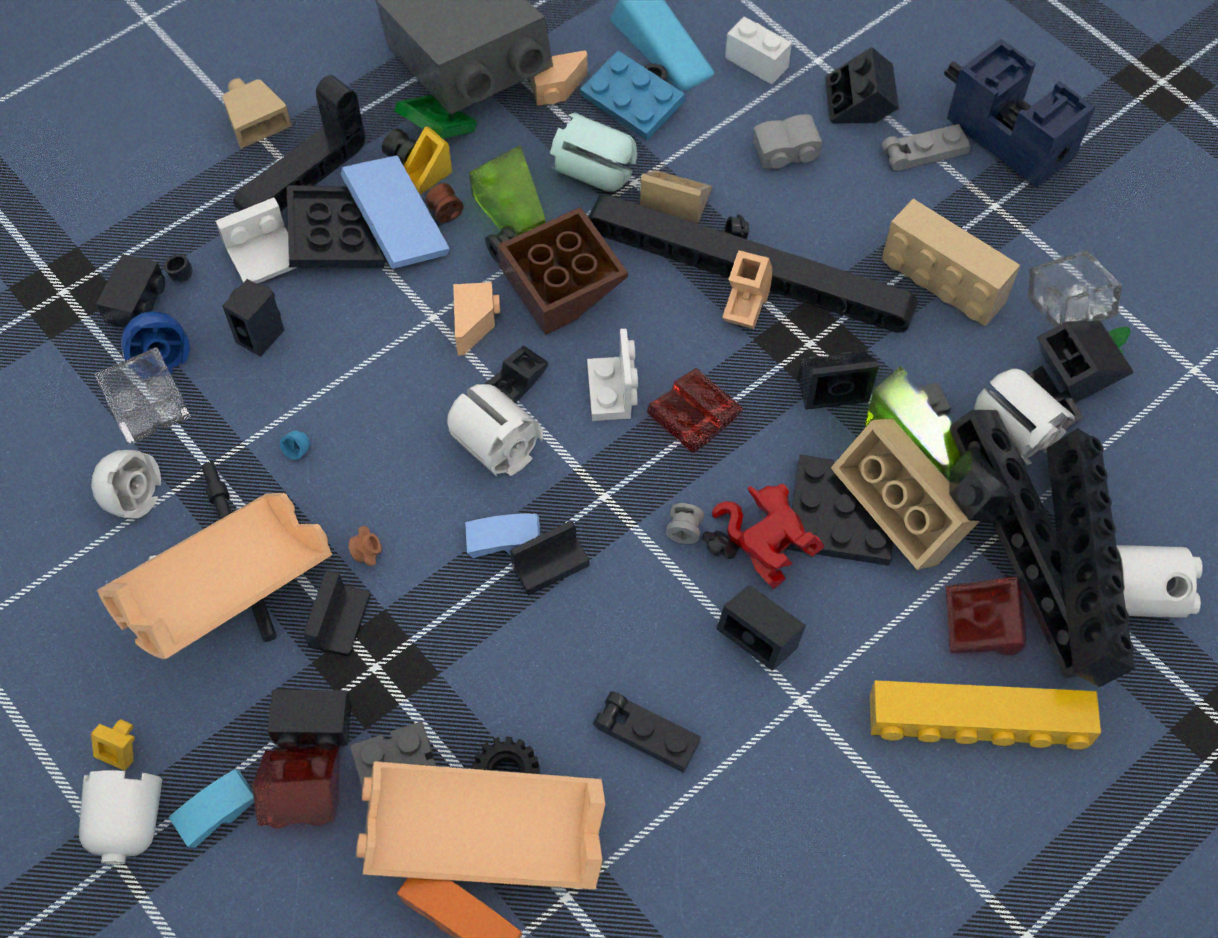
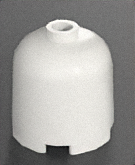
M125 771L90 772L89 776L84 775L79 824V841L83 848L92 854L101 855V863L125 864L126 857L137 856L146 851L152 843L155 833L162 779L160 777L142 773L141 780L124 779Z

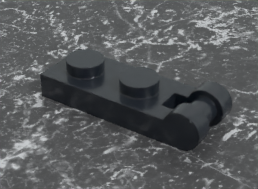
M611 691L605 700L607 706L603 713L597 714L593 725L613 738L684 773L700 743L701 736L628 701L623 695ZM619 713L628 717L624 726L615 721Z

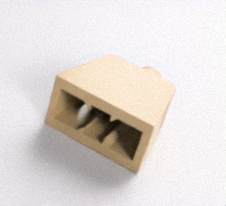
M237 78L228 84L229 92L224 93L222 98L241 149L292 126L286 104L263 81L254 80L245 84L242 79Z

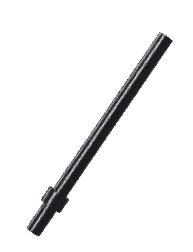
M206 462L201 466L208 485L206 493L210 503L215 505L219 519H222L232 513L228 502L230 495L226 484L220 480L214 462ZM261 599L253 604L251 608L264 642L274 640L277 635L265 601Z

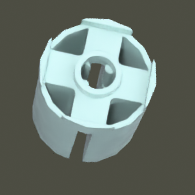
M569 114L568 116L573 117V119L564 130L558 128L554 137L550 154L555 156L556 167L551 168L604 191L620 189L629 180L633 170L616 162L623 164L628 162L631 164L636 163L637 146L634 139L629 134L580 114Z

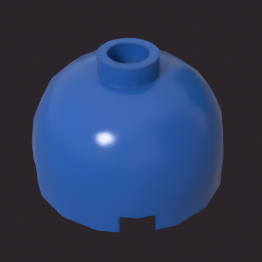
M149 311L135 316L126 325L121 337V347L125 362L128 366L130 365L131 368L135 369L137 374L143 377L158 378L170 375L174 372L171 368L178 366L180 362L182 365L185 363L190 351L189 339L177 319L163 312Z

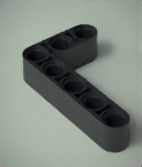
M333 75L324 77L316 88V98L323 128L242 187L234 197L233 203L235 208L241 211L275 198L281 212L287 207V186H315L356 155L364 146L365 132L355 91Z

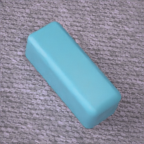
M618 0L610 18L611 22L652 64L661 65L666 69L668 74L667 80L680 91H687L714 75V70L665 0Z

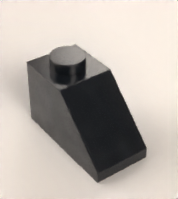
M972 446L950 470L949 495L969 521H994L1016 498L976 446Z

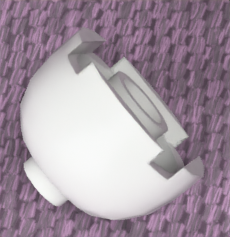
M117 450L103 457L96 465L91 484L93 497L103 510L112 515L123 518H140L147 514L156 504L158 496L152 497L155 492V485L161 486L159 466L149 454L137 450Z

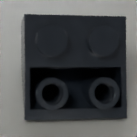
M873 47L825 76L829 118L833 124L876 123L899 109L893 64Z
M1066 321L1037 337L1044 359L1064 391L1067 390L1074 403L1133 374V369L1101 321Z

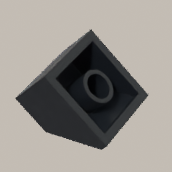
M844 352L833 356L822 357L816 355L807 359H801L798 381L805 410L870 402L879 368L878 361L867 352Z

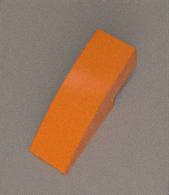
M408 877L397 892V895L405 905L434 922L440 930L453 938H521L523 935L518 928L451 880Z

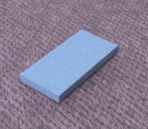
M398 155L342 167L340 174L392 269L448 255L450 248Z

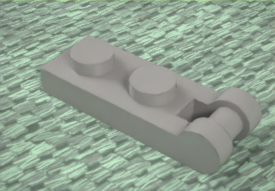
M956 124L903 138L891 136L882 142L881 147L884 153L890 156L889 163L892 169L900 171L969 154L971 145L961 126Z

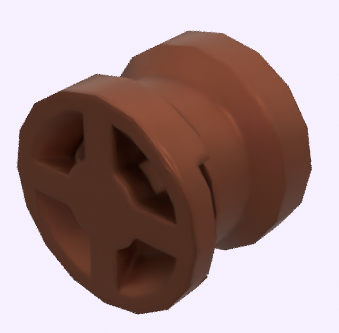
M446 183L434 186L425 197L427 206L431 210H435L436 219L442 223L456 219L464 208L462 201L455 196L453 188Z

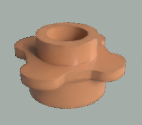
M361 526L358 529L359 534L351 537L349 540V551L357 562H365L366 565L373 566L376 564L375 558L377 554L382 552V547L378 537L370 533L367 526Z

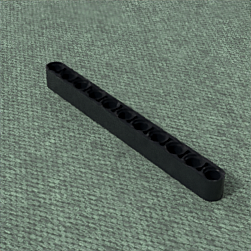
M600 195L588 216L604 238L727 278L730 277L738 250L767 257L772 264L770 292L892 332L901 333L908 330L918 305L916 296L906 290L610 195Z

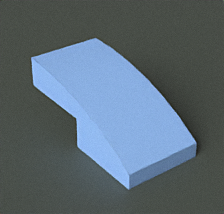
M509 514L465 522L467 554L472 558L502 550L511 555V549L541 535L539 516L537 514Z

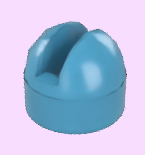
M297 430L287 433L280 440L282 452L293 460L301 458L310 447L308 435Z

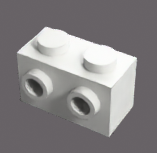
M743 17L727 33L725 58L768 83L773 84L789 67L792 42Z

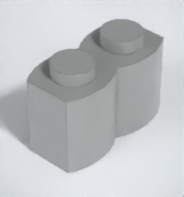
M796 115L784 121H768L754 127L753 143L764 169H780L791 162L808 163L821 154L822 140L811 115Z

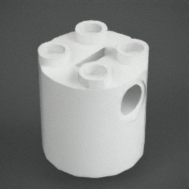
M1117 545V551L1120 555L1121 578L1125 586L1123 591L1125 605L1129 616L1186 618L1189 614H1198L1200 610V596L1196 589L1197 578H1200L1202 575V561L1200 557H1193L1187 547Z

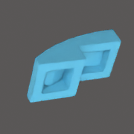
M234 769L201 790L168 818L187 847L196 848L222 823H232L258 797L238 769Z

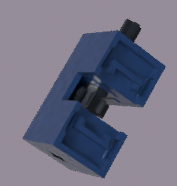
M1000 39L965 66L961 67L953 61L949 64L948 69L944 71V75L956 84L947 119L955 125L959 124L966 134L1035 187H1038L1076 157L1095 107L1060 81L1055 84L1054 89L1033 106L1029 105L1024 101L1036 63L1006 41Z

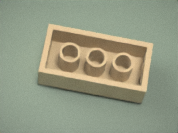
M912 199L891 221L882 256V261L887 263L890 268L898 270L912 279L918 286L926 288L937 295L943 302L951 304L965 313L968 318L979 322L983 326H986L1006 304L1020 268V264L915 199Z
M894 419L872 420L831 467L833 472L917 570L937 566L980 522L969 521L949 495L950 482Z

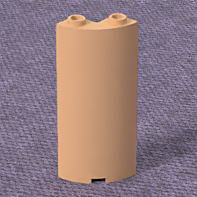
M266 493L97 589V592L106 609L122 631L129 627L137 635L138 638L135 639V644L155 657L167 659L327 559L332 553L328 546L327 535L319 524L298 523L294 513V505L287 494Z
M373 762L372 777H364L362 801H369L366 833L358 834L356 857L364 858L363 875L596 889L603 860L599 840V830L605 808L602 779Z

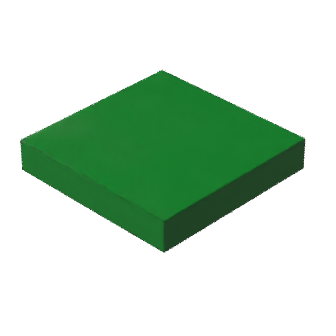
M433 95L397 101L394 110L422 129L425 126L431 128L442 139L475 132L478 123L460 110L450 115Z

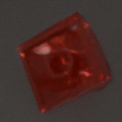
M1017 576L946 586L951 653L996 651L1002 655H1013L1025 648L1027 641L1025 612L1020 582Z

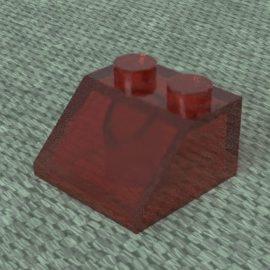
M339 746L332 750L316 747L266 750L253 782L257 826L269 825L273 828H282L290 824L299 823L318 826L334 821L339 804Z

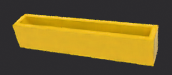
M876 680L870 691L871 735H880L885 740L918 737V740L922 742L955 739L960 744H972L982 740L992 741L994 745L1008 746L1015 742L1029 743L1030 746L1036 748L1049 747L1052 744L1067 745L1069 749L1080 750L1092 746L1101 734L1097 691Z

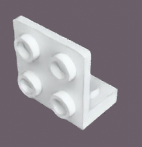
M275 198L216 220L223 244L243 283L246 279H249L258 284L298 268L289 267L288 231L284 226L280 208Z
M620 329V357L587 359L592 421L631 419V406H637L638 375L637 368H634L635 345L634 340H628L627 329Z

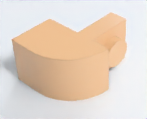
M738 250L729 277L732 290L722 317L725 322L755 329L762 305L767 302L772 281V264L769 258Z

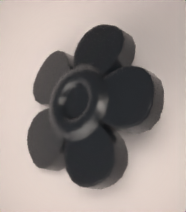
M717 530L714 533L709 531L703 533L702 540L708 543L706 548L713 555L719 556L721 552L725 558H735L736 552H738L740 547L730 539H727L728 536L725 533Z

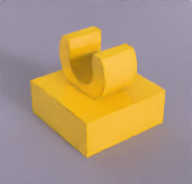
M122 719L117 721L112 729L99 724L91 733L93 757L126 771L134 761L132 743L135 737L129 734L134 725Z

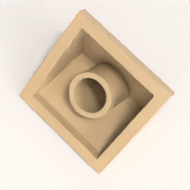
M657 170L643 173L641 177L640 205L698 224L712 186Z

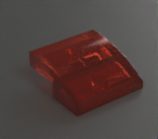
M695 368L675 380L671 391L649 403L647 413L694 453L723 431L742 412L743 407Z

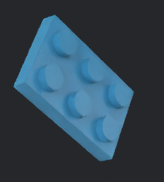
M617 51L580 89L583 98L646 140H649L685 102V94L620 51Z

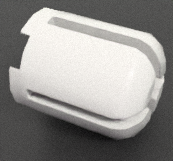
M1010 369L994 377L990 383L1025 415L1036 428L995 392L988 391L986 388L978 395L974 410L998 411L1021 461L1026 465L1032 464L1028 459L1039 450L1047 453V448L1063 437L1067 431L1062 426L1068 417L1074 420V415L1056 401L1026 372L1020 369Z
M476 384L467 389V395L462 393L454 401L447 415V425L452 437L495 476L505 472L512 476L521 471L533 459L529 453L535 446L537 438L541 441L543 440V429L540 424L497 387L489 384Z

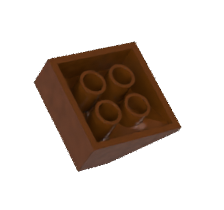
M581 207L498 244L500 269L545 335L575 321L628 277L625 267Z

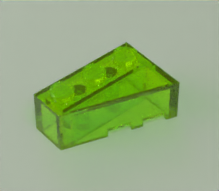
M521 145L469 171L473 198L500 231L501 228L510 226L518 236L546 223V218Z
M900 366L874 389L864 425L868 426L872 420L894 419L948 480L950 478V470L962 458L948 428L953 423L944 414L940 417L936 415L925 402L929 399L927 394L923 390L917 393L904 379L908 373Z

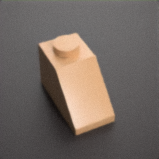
M586 50L552 56L553 67L530 78L537 106L555 104L568 99L587 76Z
M492 282L453 284L455 340L458 355H465L495 327L494 314H500L499 294L493 295Z

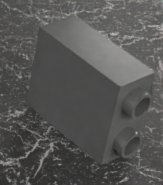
M375 0L388 48L450 115L553 67L545 17L527 0Z

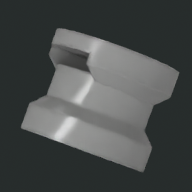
M674 504L670 510L672 521L666 528L667 537L678 543H696L699 541L700 530L698 526L703 523L704 512L692 504Z

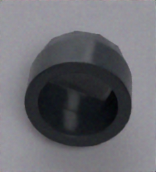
M183 254L170 257L164 264V270L174 281L184 282L192 275V265Z

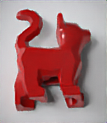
M782 483L777 486L767 485L760 490H756L752 486L748 487V491L758 508L768 515L744 532L740 530L743 520L742 509L736 502H721L712 511V516L715 519L726 513L730 515L727 528L730 540L737 544L751 558L755 570L773 590L786 580V577L779 569L793 564L784 553H781L791 543L811 557L824 548L819 537L805 531L800 517L789 507V489Z

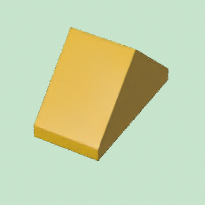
M426 126L404 164V168L419 195L452 173L449 144L431 128Z

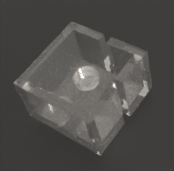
M1088 250L1030 268L1028 299L1042 314L1046 313L1045 318L1054 328L1066 321H1102L1118 316L1122 284Z
M157 347L94 374L128 445L156 433L155 427L158 425L165 429L191 417Z

